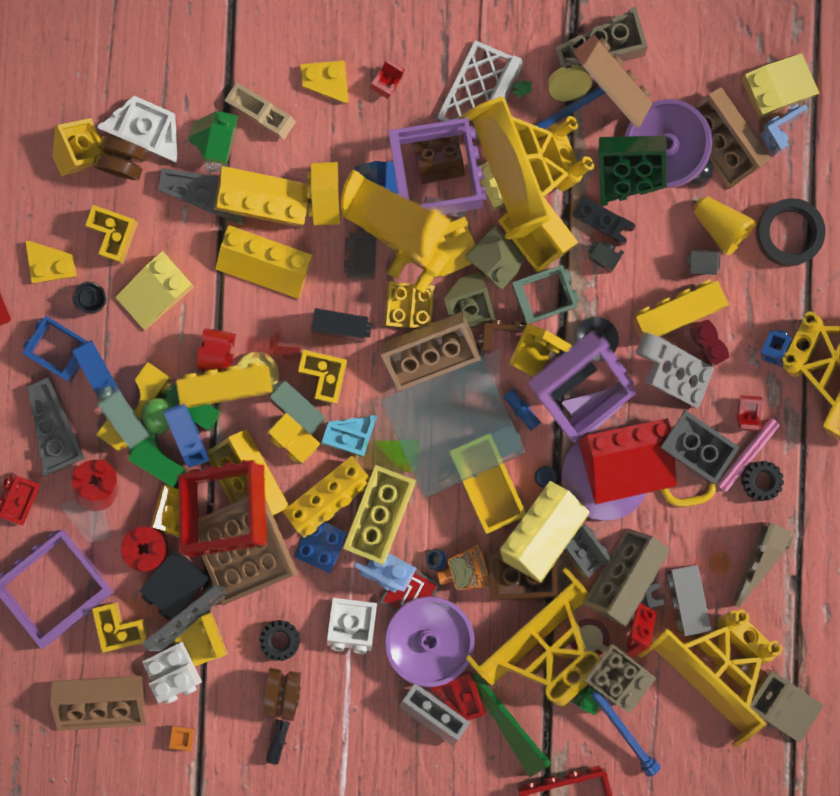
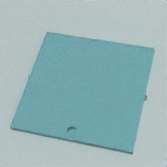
M481 356L477 362L424 381L381 400L424 498L468 478L476 477L486 470L526 453Z

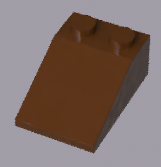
M502 554L489 555L490 600H554L559 596L558 559L540 583L503 562Z

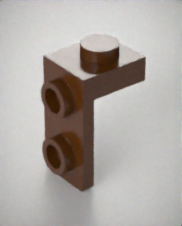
M489 320V323L484 324V333L479 332L478 346H483L482 351L491 352L493 330L524 332L526 328L524 326L525 322L511 321V325L502 324V320Z

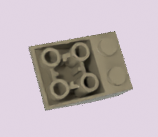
M611 643L584 680L630 714L656 680V677Z
M768 668L756 685L750 708L758 716L799 743L824 706Z

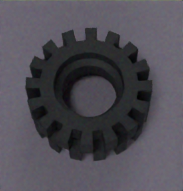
M757 461L752 463L745 469V473L742 474L743 490L754 500H772L783 489V473L772 462ZM760 472L767 473L771 478L770 486L764 490L757 488L754 482L756 475Z
M273 621L262 630L259 638L261 651L267 658H271L273 661H285L291 658L298 650L300 634L296 627L288 621ZM283 632L287 635L289 641L284 649H277L272 645L271 638L274 633Z

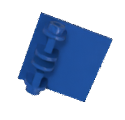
M323 522L314 533L307 535L305 538L302 537L294 557L331 574L344 541L347 539L348 532Z

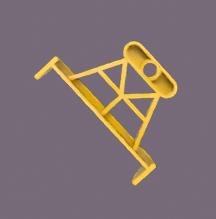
M504 96L482 103L459 117V119L468 118L469 121H473L514 229L505 234L506 239L525 237L550 220L551 216L543 197L555 187L560 191L568 190L582 179V175L594 168V163L587 166L593 162L591 158L584 157L579 162L575 158L567 134L578 127V123L571 126L576 122V119L572 116L567 117L560 124L551 125L545 130L512 117Z
M355 170L350 172L341 195L342 216L357 224L395 251L396 257L385 271L391 277L397 280L407 263H412L422 268V273L412 287L425 294L434 277L440 276L451 257L436 247L451 221L435 209L429 210L364 178Z
M807 312L787 353L784 354L783 368L790 377H799L804 374L832 406L823 424V428L828 435L840 440V393L836 401H834L825 391L837 365L840 366V343L835 351L828 335H840V326H824L822 319L814 312ZM823 335L833 358L809 363ZM806 341L809 343V347L806 350L798 349V345L801 342ZM826 369L820 383L810 374L811 372Z
M565 567L562 571L572 581V584L487 661L479 666L470 655L465 657L490 685H494L502 676L510 671L547 687L546 695L548 699L555 705L563 708L568 707L567 703L571 704L572 698L589 684L584 679L600 659L595 652L586 651L574 613L584 603L588 592ZM569 617L572 628L549 647L543 639ZM576 639L579 651L565 649ZM539 643L547 650L527 669L522 670L515 666ZM555 656L576 659L555 678ZM546 665L547 680L536 676ZM579 674V680L576 683H570L571 676Z
M745 610L730 611L721 615L717 620V631L685 645L667 629L653 636L650 648L638 655L642 658L655 649L741 732L731 744L734 748L749 740L766 724L750 708L760 666L772 661L775 656L782 652L781 644L777 645L779 642H769L748 622L749 614H743ZM744 633L749 637V643L744 640ZM718 636V648L709 639ZM730 642L748 659L730 661ZM698 645L718 666L712 672L688 648ZM749 665L747 674L745 675L737 666ZM724 671L743 688L740 698L719 679V676Z

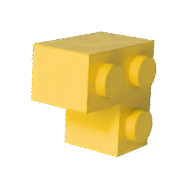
M338 162L311 163V172H307V199H312V203H308L309 217H313L314 225L340 224Z
M92 205L85 226L105 234L99 255L124 264L138 222L135 219Z
M303 350L298 372L319 377L315 399L338 404L348 361Z
M288 413L268 432L271 435L269 440L278 448L282 446L289 451L287 456L296 464L299 461L304 464L321 445Z
M118 602L92 609L102 653L140 644L149 638L145 618L123 624Z

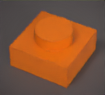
M173 725L169 748L191 752L195 728Z

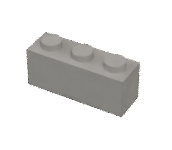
M693 564L669 569L670 575H667V582L669 588H673L674 592L671 602L673 609L678 611L679 618L676 619L678 632L682 631V635L689 636L711 631L698 565Z
M416 683L399 705L400 709L452 746L459 740L470 724L469 721Z

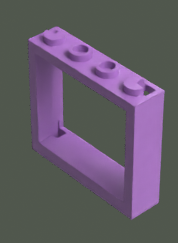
M468 118L389 130L397 188L400 196L409 199L400 144L463 135L474 196L422 204L421 206L429 210L435 209L442 215L483 208L482 200H486L485 187H480L479 180L483 179L481 166H476L475 159H479L478 147L473 146L472 139H475V130L473 126H469Z
M590 332L528 382V385L573 443L636 394L631 386L634 384L633 380L625 373L626 370L619 361L615 362L618 358L610 348L607 350L610 347L604 338L598 339L593 332ZM600 353L619 382L568 421L549 396V393Z
M66 530L54 531L47 536L49 541L44 545L39 543L29 551L31 553L29 557L25 560L22 557L12 564L14 569L9 573L4 571L0 574V598L41 649L46 648L115 592ZM63 540L102 590L46 635H43L5 586Z

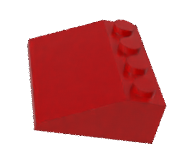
M668 418L595 433L578 440L595 505L677 486L675 458L660 448L671 431Z

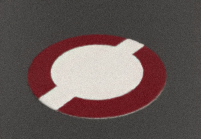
M592 618L579 621L578 625L586 651L595 652L598 656L602 655L610 641L606 626ZM575 639V640H574L572 643H570V644H571V647H572L573 650H578V651H579L578 645H577V642H576V639Z

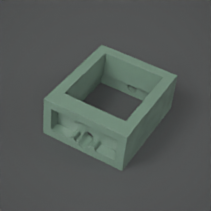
M563 265L512 282L511 285L526 326L528 323L533 324L577 308L576 303L579 302L576 290H571L569 284L572 281L568 269L564 270ZM558 274L568 305L534 316L523 286Z
M286 381L283 383L278 382L272 388L273 394L270 398L311 435L327 419Z
M108 385L98 392L99 396L96 397L98 405L129 448H132L149 436L146 428L115 385L111 388Z

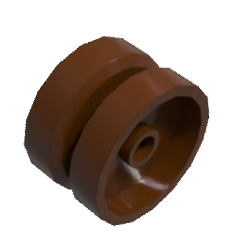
M101 136L98 147L106 154L96 155L93 167L114 176L139 181L142 168L135 163L145 162L148 150L123 139Z
M269 668L262 717L274 718L277 715L278 706L281 705L282 720L294 721L296 708L300 700L301 672L289 671L286 675L285 684H282V670Z

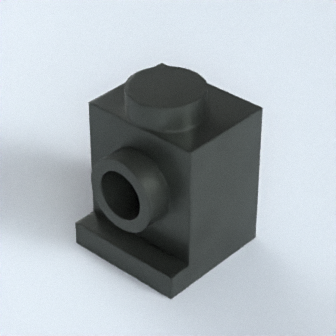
M594 241L588 251L591 254L588 260L611 273L624 251L620 250L617 253L613 245L607 242L602 244L601 242L597 243Z

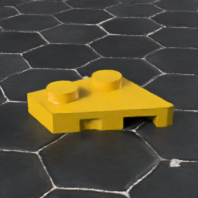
M344 60L301 64L303 88L318 92L328 98L331 97L339 100L341 103L349 104Z
M26 241L31 282L33 284L77 277L74 255L32 241Z
M162 485L150 527L179 537V489Z

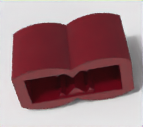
M707 319L690 329L691 338L701 348L702 357L708 365L713 367L729 358V351L726 345L718 339L717 329L711 321Z

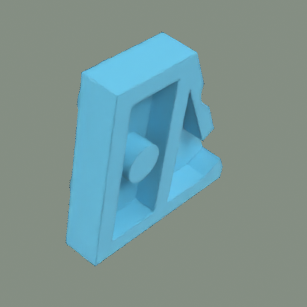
M371 415L365 418L329 421L321 444L364 458L377 416Z

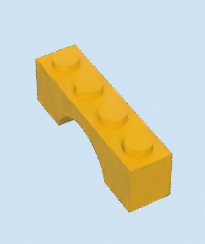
M149 362L146 363L135 379L140 390V402L134 412L141 422V412L145 403L153 398H159L161 393L164 394L168 387L172 385L170 383L172 378ZM107 419L96 435L119 451L123 448L127 449L128 445L110 420Z

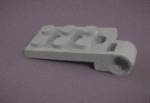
M643 332L635 354L654 361L646 383L698 409L712 377L714 367L658 336Z

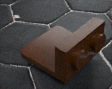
M457 136L413 142L422 184L465 176L463 157Z

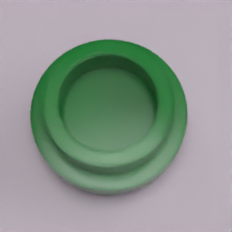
M523 79L513 85L515 89L512 90V93L516 94L517 98L530 93L533 90L531 87L532 82H526Z

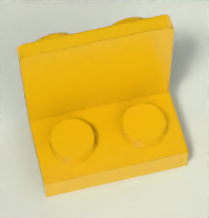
M465 217L451 222L436 245L439 250L451 257L440 274L441 277L472 265L465 256L474 248L475 243L468 229V222Z
M528 323L509 364L534 378L542 372L551 351L557 354L560 351L567 352L572 345L547 330Z
M212 612L201 616L175 640L176 645L183 642L194 666L228 654Z

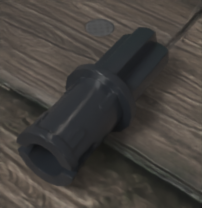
M280 719L276 720L273 737L269 739L271 744L266 758V762L273 765L279 764L283 746L287 744L285 739L290 722Z

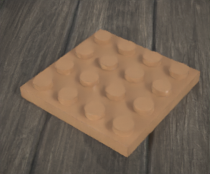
M248 497L198 519L199 542L249 534ZM266 498L267 546L202 556L214 586H223L228 593L220 600L222 605L298 574Z

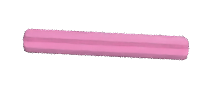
M771 418L767 421L719 480L717 486L721 490L728 491L779 428L780 424L776 420Z

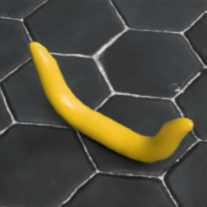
M709 483L708 490L703 495L684 499L675 498L668 489L660 491L671 505L688 507L709 501L716 492L717 483L716 485Z

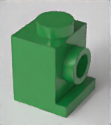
M587 685L576 695L573 703L579 708L596 715L600 707L592 697V691L596 689Z

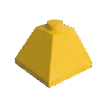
M91 118L60 124L55 127L52 157L61 176L77 173L93 166L96 155L106 154L98 147L100 137Z

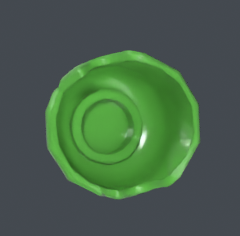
M153 398L145 403L141 412V420L147 431L153 434H164L171 429L164 414L165 410L172 408L170 402L163 398Z

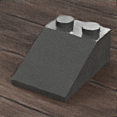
M684 410L660 448L706 482L716 485L740 447Z

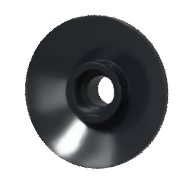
M591 317L578 326L575 333V344L590 332H593L598 339L604 338L610 347L607 350L610 348L613 353L616 351L619 335L617 329L609 320L601 317ZM599 353L591 360L602 361L604 359Z

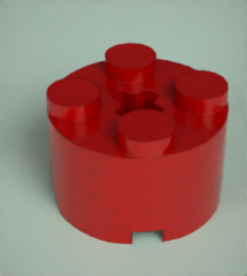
M204 328L201 339L205 341H202L201 346H199L197 358L198 372L205 373V371L218 370V373L226 372V368L231 367L233 364L234 354L232 353V347L235 346L236 334Z
M103 459L89 460L74 469L72 487L75 500L80 506L91 511H101L113 504L118 494V482L115 470L107 461Z
M150 526L137 527L125 535L120 552L123 560L130 568L142 572L150 571L161 566L168 556V542L165 535L159 530L153 529ZM148 544L149 546L147 549L149 550V553H142V548L140 546Z

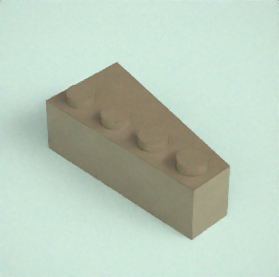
M635 6L629 9L628 12L612 18L611 21L601 26L598 25L590 32L579 35L556 47L555 60L558 69L562 67L567 69L572 68L571 65L582 66L574 51L593 34L598 40L603 38L611 47L608 50L613 56L616 53L622 61L645 56L647 43Z

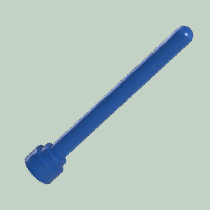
M599 86L540 121L535 126L546 129L606 92Z
M593 690L592 697L641 761V770L647 777L655 775L660 770L661 765L655 758L645 753L600 691Z

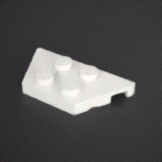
M133 96L122 108H118L112 113L113 115L98 125L99 130L144 147L148 151L170 161L177 162L176 117L173 112Z

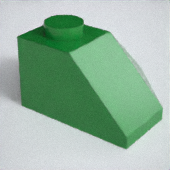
M215 111L194 121L188 140L193 146L196 145L204 160L227 164L237 134L238 115Z

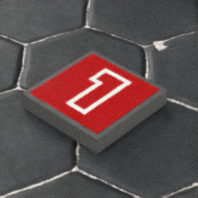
M415 570L404 592L398 589L396 592L386 590L380 602L397 611L401 606L413 599L427 596L434 597L440 584Z

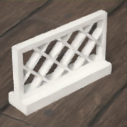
M475 40L441 108L437 120L441 122L451 121L444 116L447 110L453 107L457 108L460 117L462 114L458 105L471 101L474 108L473 100L486 96L487 101L504 96L506 101L524 65L522 59L514 55L510 56ZM477 48L486 51L488 58L476 62L474 55ZM499 58L507 60L505 68L495 70L493 60ZM490 62L493 72L481 76L478 66ZM476 68L479 78L466 82L464 76L466 71ZM495 76L497 81L495 88L486 91L483 80ZM481 82L484 92L471 96L468 86ZM466 87L469 97L457 101L455 97L456 91ZM474 129L475 137H477V139L480 140L476 132V129Z

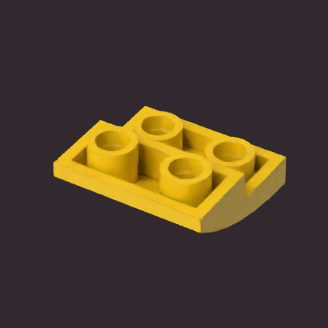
M387 282L383 326L419 329L431 324L434 286L429 285L425 294L413 288V284Z

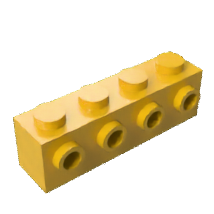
M261 362L249 363L248 368L240 369V366L227 367L226 372L218 373V370L205 371L204 376L198 377L196 374L183 375V379L176 380L180 405L185 404L187 408L273 393L269 366L262 365Z
M351 456L282 512L294 528L305 538L307 535L314 533L323 522L330 520L338 510L349 505L352 499L359 493L365 492L370 477L355 458Z

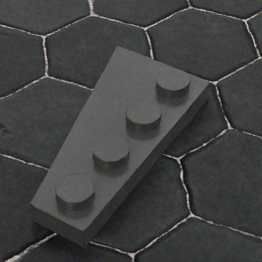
M165 168L161 169L159 191L243 226L244 216L213 210L219 177Z
M50 378L28 386L32 414L35 421V431L39 444V454L43 466L42 471L43 476L46 477L85 459V456Z
M210 586L204 591L202 597L190 603L183 612L142 644L148 651L162 652L228 594L223 586Z

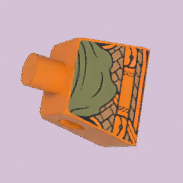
M480 544L447 559L449 569L437 572L440 585L454 582L456 590L490 586L489 573Z

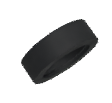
M796 198L783 199L774 203L761 215L756 227L757 243L764 256L775 264L787 267L801 265L812 259L822 248L826 235L825 223L820 212L807 201ZM796 212L808 221L811 228V240L802 252L795 254L785 253L773 244L770 237V226L778 214Z

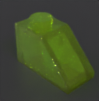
M420 440L375 441V445L397 467H402V472H416V467H420Z

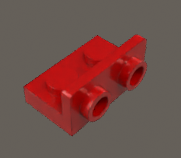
M11 472L10 476L5 478L2 486L4 490L0 497V517L23 526L40 488V484Z
M639 603L635 610L634 618L630 623V635L627 639L626 655L632 659L650 648L656 613L642 603Z

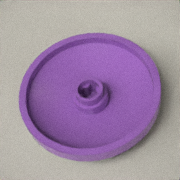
M675 99L653 102L641 126L636 128L630 122L625 136L666 135L667 188L685 185L701 173L709 160L712 150L710 127L704 116L686 102Z
M576 442L565 456L561 469L562 488L568 490L589 511V518L616 520L633 512L644 500L646 494L595 505L579 442Z
M432 596L413 599L401 606L388 623L385 633V650L388 660L402 678L413 684L416 683L424 687L446 684L457 678L466 669L469 661L465 657L468 655L472 657L475 641L472 625L466 614L458 606L446 599Z

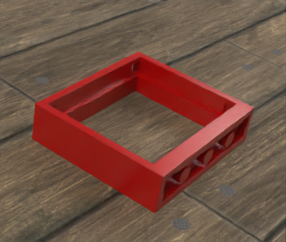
M242 460L241 464L224 463L223 467L207 466L203 471L191 469L189 473L178 475L180 555L197 557L267 546L264 465L255 463V460ZM248 475L249 534L199 542L197 484Z
M599 765L589 767L587 772L578 773V771L568 772L565 774L566 777L559 779L556 776L543 779V783L535 784L534 781L522 784V788L518 789L520 796H527L600 777L604 796H612L607 771L605 768H600Z

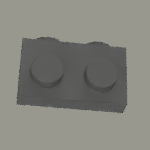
M586 524L578 529L563 550L584 579L611 561L607 549L599 543L594 531Z

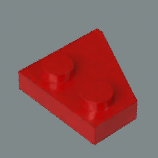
M471 672L459 675L446 684L430 687L433 692H436L444 700V703L449 708L453 709L467 721L486 714Z

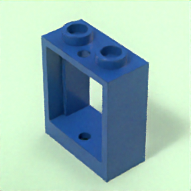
M45 316L44 319L40 318L34 327L36 332L33 337H28L25 341L22 354L66 381L72 382L81 367L75 355L72 356L66 368L62 371L34 352L51 325L80 342L79 346L88 341L48 316Z

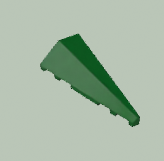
M475 673L473 678L480 697L527 776L531 778L551 764L549 759L523 730L519 722L482 678Z

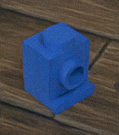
M771 329L760 352L761 360L782 368L783 357H785L784 354L787 353L792 343V337L785 331H774ZM776 346H780L781 350L779 351L774 348Z

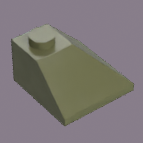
M494 225L465 258L496 288L503 289L517 274L525 256Z
M481 272L459 278L444 297L448 316L463 312L470 328L488 323L489 320H496L488 289Z

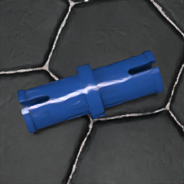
M514 388L503 396V399L515 411V416H519L530 431L541 423L529 408L530 405L520 398Z

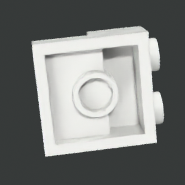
M333 598L327 646H331V649L334 651H344V648H351L357 654H366V651H371L377 603Z
M183 642L142 661L152 681L149 685L158 704L164 701L167 705L177 700V695L182 692L186 696L196 691V685L202 682Z

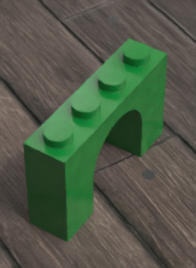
M174 384L173 387L169 386L163 394L165 400L170 402L172 407L180 405L177 384ZM209 404L188 408L194 422L208 431H211L222 413ZM147 431L149 436L132 448H129L127 452L130 455L128 460L175 488L178 484V475L184 474L187 468L167 457L159 447L158 434Z

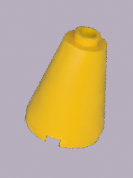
M701 197L694 205V214L727 256L741 246L739 243L743 239L746 240L756 225L752 218L711 197H706L705 199Z

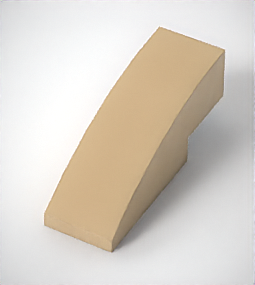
M239 83L235 84L225 99L232 107L283 140L296 123L289 114L273 106L271 102Z

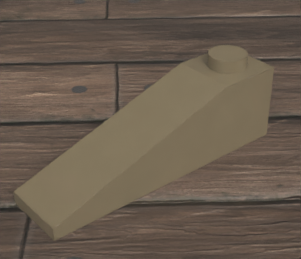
M770 522L762 523L732 605L740 608L783 555L785 549L788 550L793 540V537H790L791 531Z

